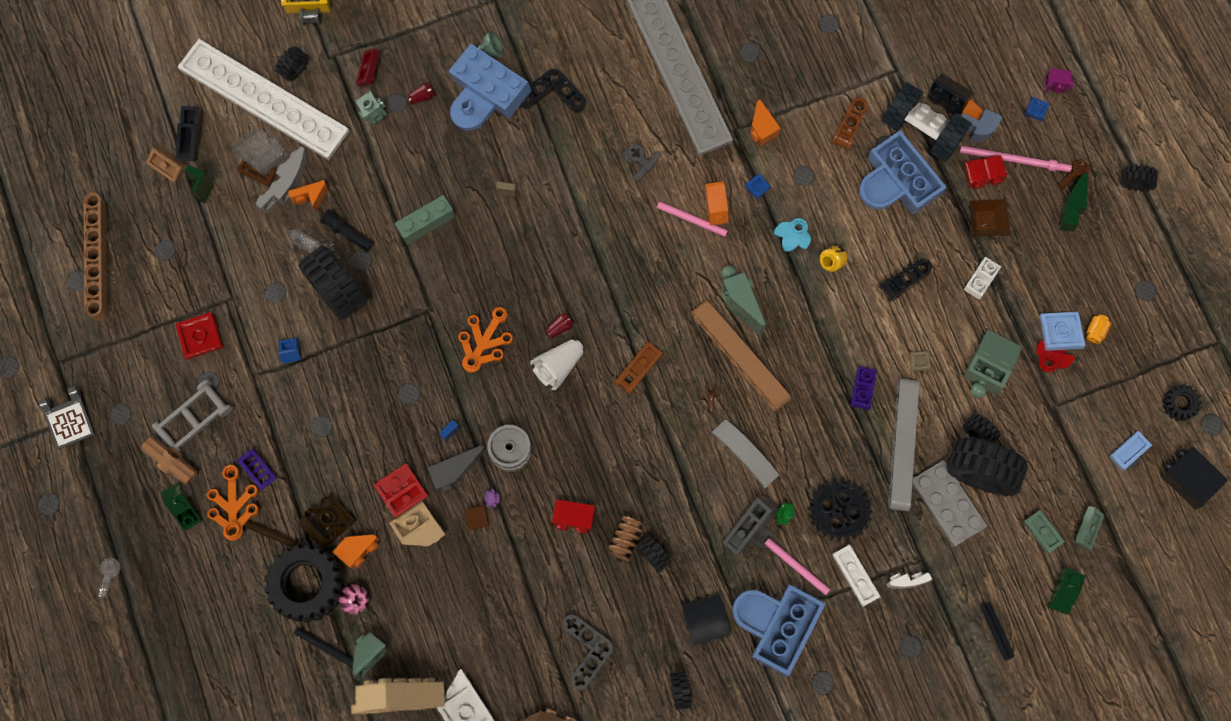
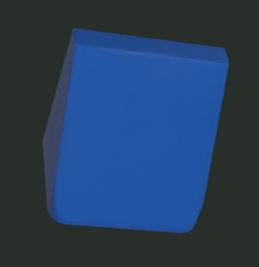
M298 338L279 341V356L282 363L301 360Z

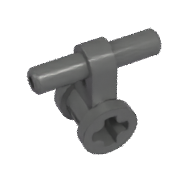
M635 144L625 149L623 153L625 161L631 164L636 163L641 167L634 175V181L639 182L646 173H649L654 168L653 165L661 157L658 151H655L647 160L644 157V151L641 146ZM632 151H635V152H636V153H635V157H632V156H631V155H632Z

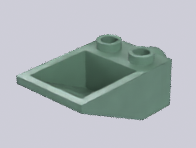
M725 266L721 272L724 278L721 293L727 308L757 335H762L766 323L751 289L753 284L750 277H746L745 272L737 275L736 269L733 266Z
M987 329L963 378L975 383L971 388V394L975 398H983L987 390L996 395L1001 392L1013 370L1022 346Z

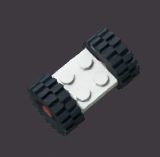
M907 82L898 92L895 99H893L881 122L895 131H898L906 121L936 140L930 153L946 163L966 135L972 123L957 113L948 121L944 115L932 111L928 105L919 102L923 91Z

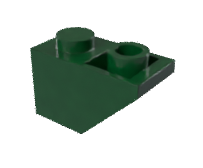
M179 482L161 492L165 506L184 531L202 521L192 501Z

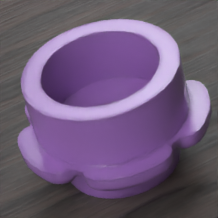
M493 488L491 491H485L487 507L492 506L495 508L496 504H499V493L495 492Z

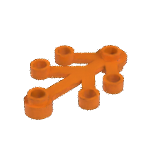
M497 307L493 310V319L483 336L479 328V318L476 315H471L468 318V324L472 327L477 344L474 352H472L469 343V333L463 331L458 336L466 355L462 360V366L467 372H477L482 364L503 359L504 354L501 349H495L489 355L481 356V354L486 349L500 345H510L513 342V337L508 332L503 333L499 338L490 340L499 323H504L508 318L505 308ZM501 311L503 315L498 317L496 313ZM476 319L477 323L471 324L470 321ZM463 335L468 336L467 340H461V337ZM505 336L511 338L508 342L503 340ZM499 352L501 353V356L499 358L494 357V354ZM474 360L475 364L470 366L468 362Z
M228 465L222 472L223 477L228 480V502L221 497L216 489L209 490L207 498L212 502H216L229 513V522L221 516L220 511L216 508L209 509L207 516L224 528L223 534L226 539L236 541L241 538L245 523L251 517L259 514V507L255 504H249L246 507V512L238 520L237 513L251 497L254 498L259 494V489L255 485H249L246 487L244 494L237 500L236 480L240 477V471L236 466ZM235 471V476L230 477V473ZM255 488V492L250 494V489ZM216 492V497L211 498L212 493ZM252 507L256 508L254 513H250ZM214 511H216L217 515L215 517H211V514ZM236 528V533L232 535L231 530Z

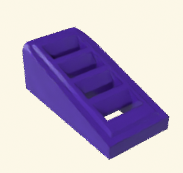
M253 448L237 460L261 491L277 479ZM254 456L256 459L246 466L244 462ZM257 462L260 463V465L257 468H255L253 471H250V467H252ZM260 469H265L258 477L254 476ZM265 475H270L263 483L259 482Z

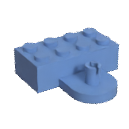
M473 44L468 46L448 71L452 80L464 88L453 102L450 114L454 124L465 131H472L481 127L494 110L510 119L532 91L528 81Z
M900 130L870 151L868 160L875 170L862 180L859 195L866 206L877 210L885 209L900 199L911 214L915 215L941 197L947 187Z
M791 585L786 588L780 602L760 591L750 590L742 593L735 600L733 617L742 629L761 638L751 658L788 677L825 603Z

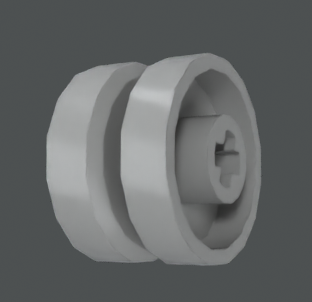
M504 425L492 432L488 439L487 449L492 462L497 468L507 472H514L528 464L531 458L532 447L528 435L522 428L515 425ZM511 446L512 450H507V447Z

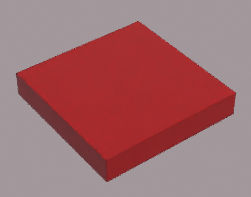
M212 312L175 324L186 360L223 348Z

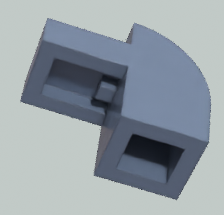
M985 109L980 120L964 113L961 115L972 123L967 133L972 134L970 141L973 142L988 140L994 134L1003 117L988 109Z

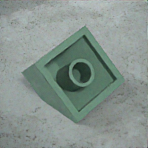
M372 633L363 634L356 641L353 674L357 681L388 653L386 646Z

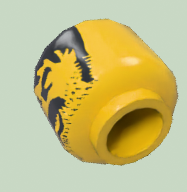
M833 245L822 251L819 261L823 269L835 272L845 266L848 257L846 251L841 246Z

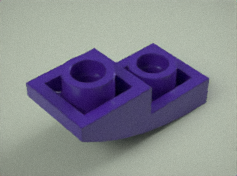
M857 367L850 407L870 410L877 370Z

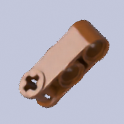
M858 97L852 101L840 128L832 140V145L837 144L846 148V151H849L868 107V103L864 98ZM860 106L863 110L857 111L854 107ZM847 122H853L855 126L850 127L847 125Z

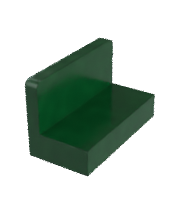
M187 165L185 173L194 184L192 191L200 202L205 204L214 184L205 171Z

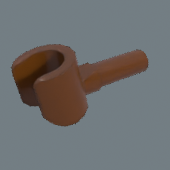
M707 383L705 390L709 398V411H713L714 395H716L718 389L714 384V389L708 391L709 386Z

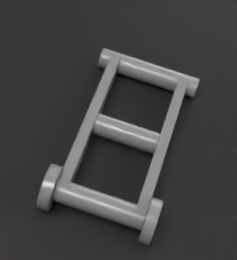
M210 379L202 381L197 386L199 391L161 423L155 422L152 425L168 447L174 448L181 453L182 450L180 448L218 416L221 418L225 417L233 410L231 404L225 405L211 388L212 382ZM206 393L218 409L200 423L188 408ZM180 414H183L194 429L179 442L175 443L164 428Z

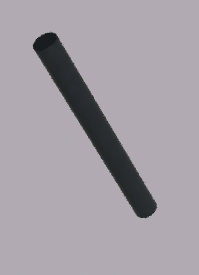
M297 627L294 634L353 668L354 659L301 628Z

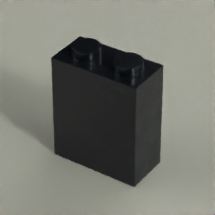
M1194 447L1187 450L1183 448L1176 455L1178 459L1174 463L1170 461L1163 468L1165 472L1161 475L1194 510L1201 508L1228 481Z

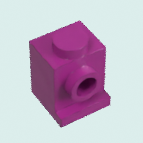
M1050 68L1045 75L1044 93H1048L1049 90L1062 93L1072 89L1074 85L1072 71Z

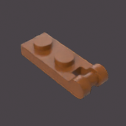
M647 342L616 379L614 384L618 387H623L625 392L631 395L663 353ZM628 376L633 379L631 383L625 380Z

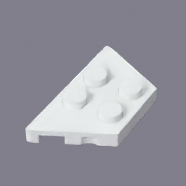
M462 669L459 670L444 697L445 707L437 708L444 720L495 721Z

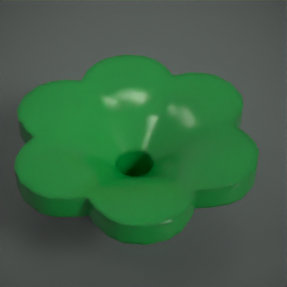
M785 502L781 507L778 506L780 509L776 513V522L779 525H787L794 516V505Z

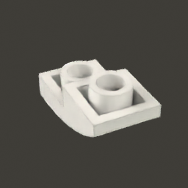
M985 257L963 290L980 300L1001 266Z
M921 571L911 576L912 580H910L908 574L902 576L901 573L890 577L891 581L886 585L888 588L894 589L911 588L927 583L932 578L929 572L923 575Z

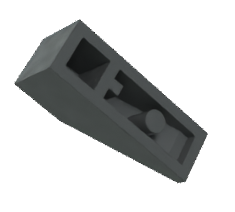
M482 445L428 467L437 492H449L453 489V486L458 484L485 453Z
M766 496L757 497L723 543L736 555H739L766 527L780 508Z

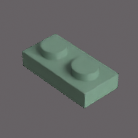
M1088 506L1075 541L1083 549L1092 551L1104 518V514L1096 507Z
M1041 510L1023 521L1047 554L1065 542Z

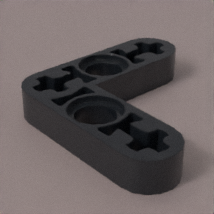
M554 68L548 70L530 84L533 95L530 92L526 99L529 98V102L524 101L520 105L523 109H529L552 91L575 113L584 111L586 102L582 94L562 72ZM552 75H553L554 77L557 76V80H555V79H552V80H551V76H552ZM538 85H543L545 90L539 93L535 91V88ZM568 87L571 89V92L565 95L561 93V89ZM574 100H575L576 102H580V101H581V106H578V105H575V106H574Z

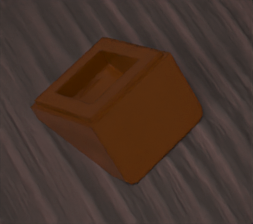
M484 505L465 509L469 530L489 527Z

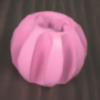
M350 585L349 588L345 587L342 590L343 595L339 596V602L342 603L340 607L345 612L358 614L359 611L363 612L366 609L365 604L366 602L369 603V597L366 596L367 591L363 587Z

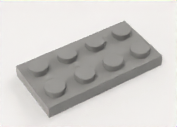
M943 460L913 478L912 485L951 545L955 547L986 528L987 525L956 478L950 476L947 472V464Z

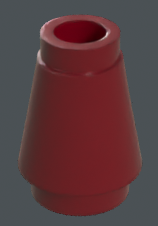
M429 82L426 84L422 83L408 94L407 98L410 104L413 105L431 100L435 96V92Z
M564 312L562 315L559 314L545 330L553 338L572 329L571 326L574 323Z

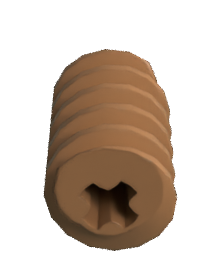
M622 516L621 520L625 524L620 523L618 525L622 531L617 530L615 532L618 537L612 538V542L615 545H609L608 548L611 551L609 553L624 561H630L626 554H633L629 547L636 546L633 539H640L636 532L642 533L643 530L639 526L644 524L633 518Z

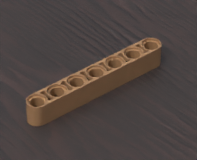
M91 192L84 197V309L86 314L93 320L102 321L108 314L107 206L97 193ZM95 201H98L95 206H92ZM98 218V221L92 224L93 220ZM99 236L96 241L92 242L94 237ZM95 254H99L96 259H93ZM99 271V274L96 277H93V274ZM99 289L98 294L93 296V292ZM99 307V311L93 314L94 309Z
M707 300L691 312L696 322L774 411H778L791 400L789 393Z

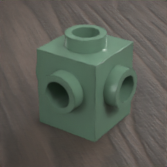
M371 91L355 101L361 110L359 114L364 121L368 120L372 125L388 115L384 109L386 107L385 103Z

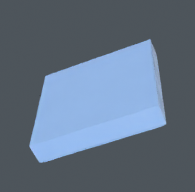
M1079 312L1040 314L1039 318L1046 351L1084 349L1085 341Z

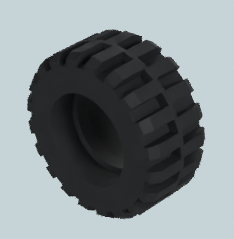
M319 246L299 262L298 267L340 320L347 319L366 304L367 299L362 290L326 246Z
M962 437L955 441L946 468L950 476L956 478L959 482H963L965 485L987 493L1008 497L1020 492L1028 464L1026 459L1020 454L1005 446L980 438Z
M297 544L293 545L291 549L285 548L282 550L283 554L280 556L277 554L273 558L275 562L272 565L269 564L267 568L269 573L264 577V581L267 582L264 591L268 594L267 600L269 604L273 606L277 613L296 622L309 623L312 620L318 621L322 619L324 615L328 616L331 613V609L338 606L339 596L343 595L342 586H345V580L342 578L344 573L342 568L339 567L338 561L324 549L312 546L311 544H304V546ZM302 565L314 566L322 575V587L319 593L307 602L294 600L287 590V582L291 573Z

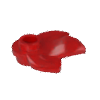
M1043 340L1038 343L1036 348L1040 358L1039 367L1045 372H1053L1057 368L1066 369L1075 359V356L1065 354V350L1046 351ZM1049 361L1052 365L1047 366L1045 362Z

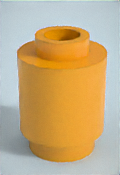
M1104 315L1093 316L1086 331V339L1094 344H1101V341L1105 340L1111 326L1109 318Z

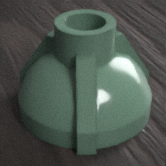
M488 32L484 36L483 44L479 45L478 48L489 56L502 57L504 54L500 39L495 32Z

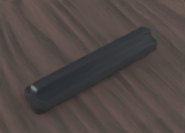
M986 603L982 605L981 610L1003 659L1007 661L1014 658V652L992 604Z

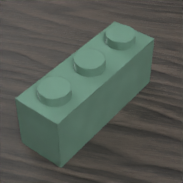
M442 195L397 221L395 226L406 245H409L455 218L450 204Z

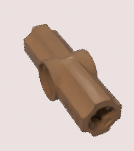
M150 436L141 446V450L157 462V467L161 471L168 474L171 473L186 486L197 476L198 471L182 459V455L178 450L166 447L154 436Z

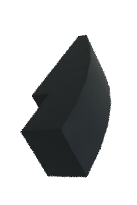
M181 106L180 123H177L175 160L195 162L203 119V109L201 107Z

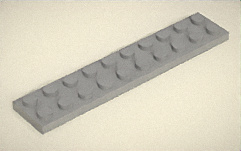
M626 0L698 155H704L733 143V138L667 0Z

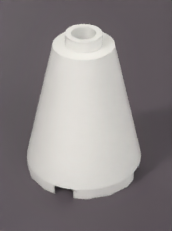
M571 339L533 358L530 362L531 365L534 363L535 366L533 372L545 386L550 384L553 386L552 390H557L583 355V345L579 341Z

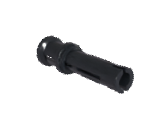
M328 209L320 219L321 224L329 226L335 234L340 233L366 253L371 250L374 243L349 227L345 220L335 216L332 210Z

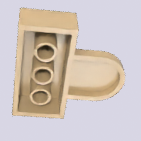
M390 678L379 679V683L376 680L364 681V685L355 686L356 705H351V714L445 707L444 682H435V678L423 679V682H421V678L408 679V682H406V678L394 679V682Z

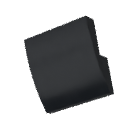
M720 594L681 604L692 646L731 635Z

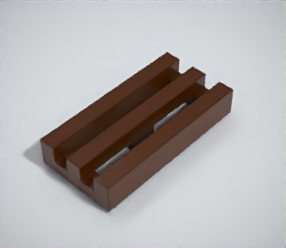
M248 155L244 156L236 169L237 172L270 188L271 182H274V177L277 176L276 169ZM249 161V162H251V163H253V164H255V165H257V166H259V167H261V168L267 170V171L270 172L271 174L268 175V174H266V173H264V172L258 170L257 168H255V167H253V166L247 164L246 162ZM245 167V168H247V169H249V170H251V171H253V172H255V173L261 175L262 177L266 178L267 181L264 180V179H262V178H260V177H258V176H256V175H254V174H252V173H250V172H248V171H246V170H244V169H242V168Z

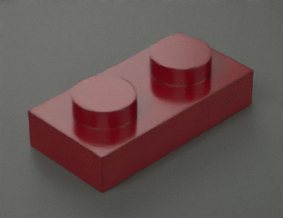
M373 48L363 52L355 85L359 87L372 85L375 79L376 66L379 63V50Z

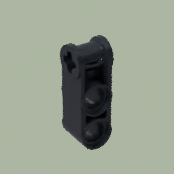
M920 259L894 277L887 279L879 288L883 289L887 294L889 302H893L903 293L926 279L932 270V264L928 259ZM919 266L925 267L926 270H927V272H925V273L920 272L919 269H918V267H919ZM908 276L911 282H904L902 277Z

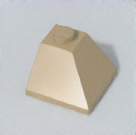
M422 501L389 523L403 545L430 546L445 535Z

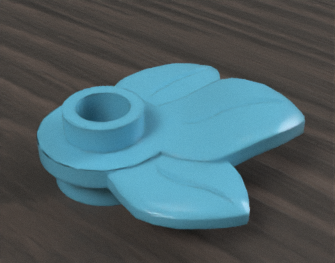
M802 218L793 219L791 222H782L774 231V235L783 238L782 247L786 252L794 250L798 245L802 249H807L811 241V237L807 232L808 224ZM795 226H801L802 229L796 230Z

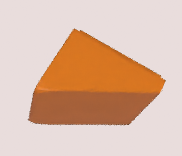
M969 100L962 114L964 113L980 120L984 111L975 102Z

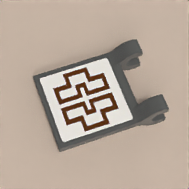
M75 386L67 389L72 399L69 402L52 408L49 399L44 398L38 401L58 450L95 435L82 401L80 389Z

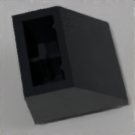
M941 73L933 82L927 98L933 104L943 107L949 114L955 115L956 113H961L973 92Z

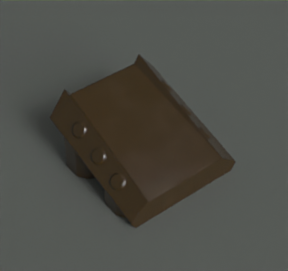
M331 493L323 497L315 507L308 508L304 512V516L298 520L301 528L322 549H325L355 523V519Z

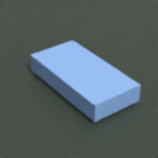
M1137 431L1109 457L1124 471L1148 450L1152 444Z

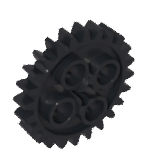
M842 478L838 484L835 479H832L831 485L826 481L824 483L825 489L819 486L817 488L819 493L814 492L812 494L816 499L809 500V503L814 506L808 508L809 511L813 512V514L809 515V518L815 519L811 525H818L816 532L823 531V538L830 535V541L837 537L838 543L841 542L843 537L848 542L849 536L855 540L857 538L856 533L862 535L863 531L861 528L867 529L868 525L865 522L872 520L867 515L873 513L872 510L867 509L872 503L865 501L869 495H862L864 488L858 491L857 483L852 487L850 486L851 480L844 484ZM839 494H847L849 501H841ZM831 495H834L835 500H836V503H835V501L831 498ZM829 502L832 509L830 511L824 510L822 503ZM839 507L840 509L843 508L844 512L837 513L836 510ZM849 511H856L858 519L850 518ZM844 518H845L846 521L849 523V526H847V525L845 524ZM833 519L840 521V528L832 526L831 522Z

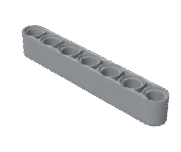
M899 378L897 384L888 508L892 510L909 511L911 506L919 380Z

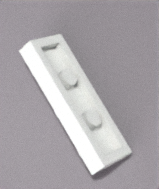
M850 545L832 554L862 607L880 598L879 593Z

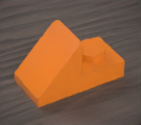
M322 180L290 190L288 193L293 204H303L310 199L312 207L317 211L328 192V187L325 181Z

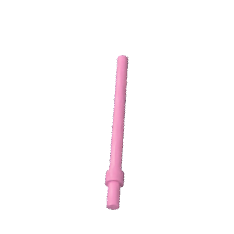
M963 145L960 146L959 153L987 158L1002 155L1004 161L1047 168L1048 171L1071 172L1072 165L1058 163V161L1051 159L1046 161Z

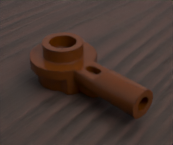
M1084 160L1073 162L1071 173L1058 184V187L1063 190L1076 177L1081 178L1084 173H1089V164Z

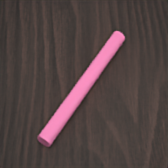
M659 201L657 208L726 237L727 229L717 225L710 226L708 221Z
M770 538L764 543L824 595L830 591V588Z

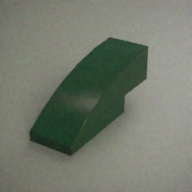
M1088 173L1082 175L1067 196L1061 211L1058 230L1074 231L1078 227L1079 215H1082L1087 209Z

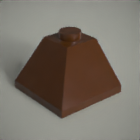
M1007 199L969 201L972 237L1010 236Z

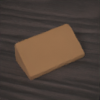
M153 147L146 161L147 165L174 183L184 174L187 164L175 160V156L162 147Z

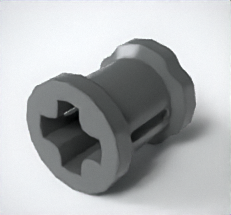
M301 8L300 23L302 25H305V23L320 24V9L304 10Z

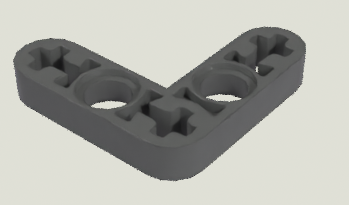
M568 615L563 620L565 631L591 650L571 677L572 686L577 690H583L590 684L611 655L613 645L606 637L579 617ZM573 619H575V624L579 628L581 627V624L585 626L580 630L578 636L575 635V633L577 632L575 628H567L568 620L572 621ZM586 630L592 631L594 635L593 639L589 642L582 639V634ZM600 643L603 645L608 643L607 648L609 651H604L600 657L604 658L602 661L597 656L592 655L594 651L598 654ZM589 659H595L598 662L595 670H589L586 667V662ZM583 667L592 676L589 678L586 675L584 678L585 684L576 686L577 681L575 677L580 678L584 672L580 670Z

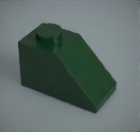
M1068 568L1061 570L1048 608L1068 615L1080 595L1086 575Z

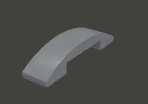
M725 419L712 431V434L724 446L728 447L764 488L768 487L779 476L762 453L729 421Z

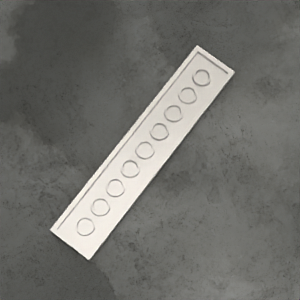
M200 39L197 40L178 66V69L327 160H330L350 132L347 127Z

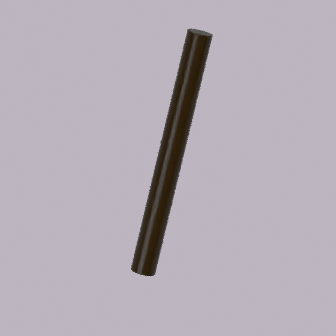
M225 511L223 514V518L228 521L229 513ZM249 520L243 526L292 548L293 545L297 544L296 540Z

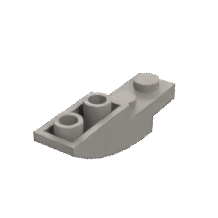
M302 146L294 150L286 162L279 165L276 171L279 179L274 181L270 189L257 199L255 204L264 215L277 201L283 206L290 198L288 191L297 188L307 162V153Z

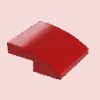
M407 463L373 484L395 518L428 497Z

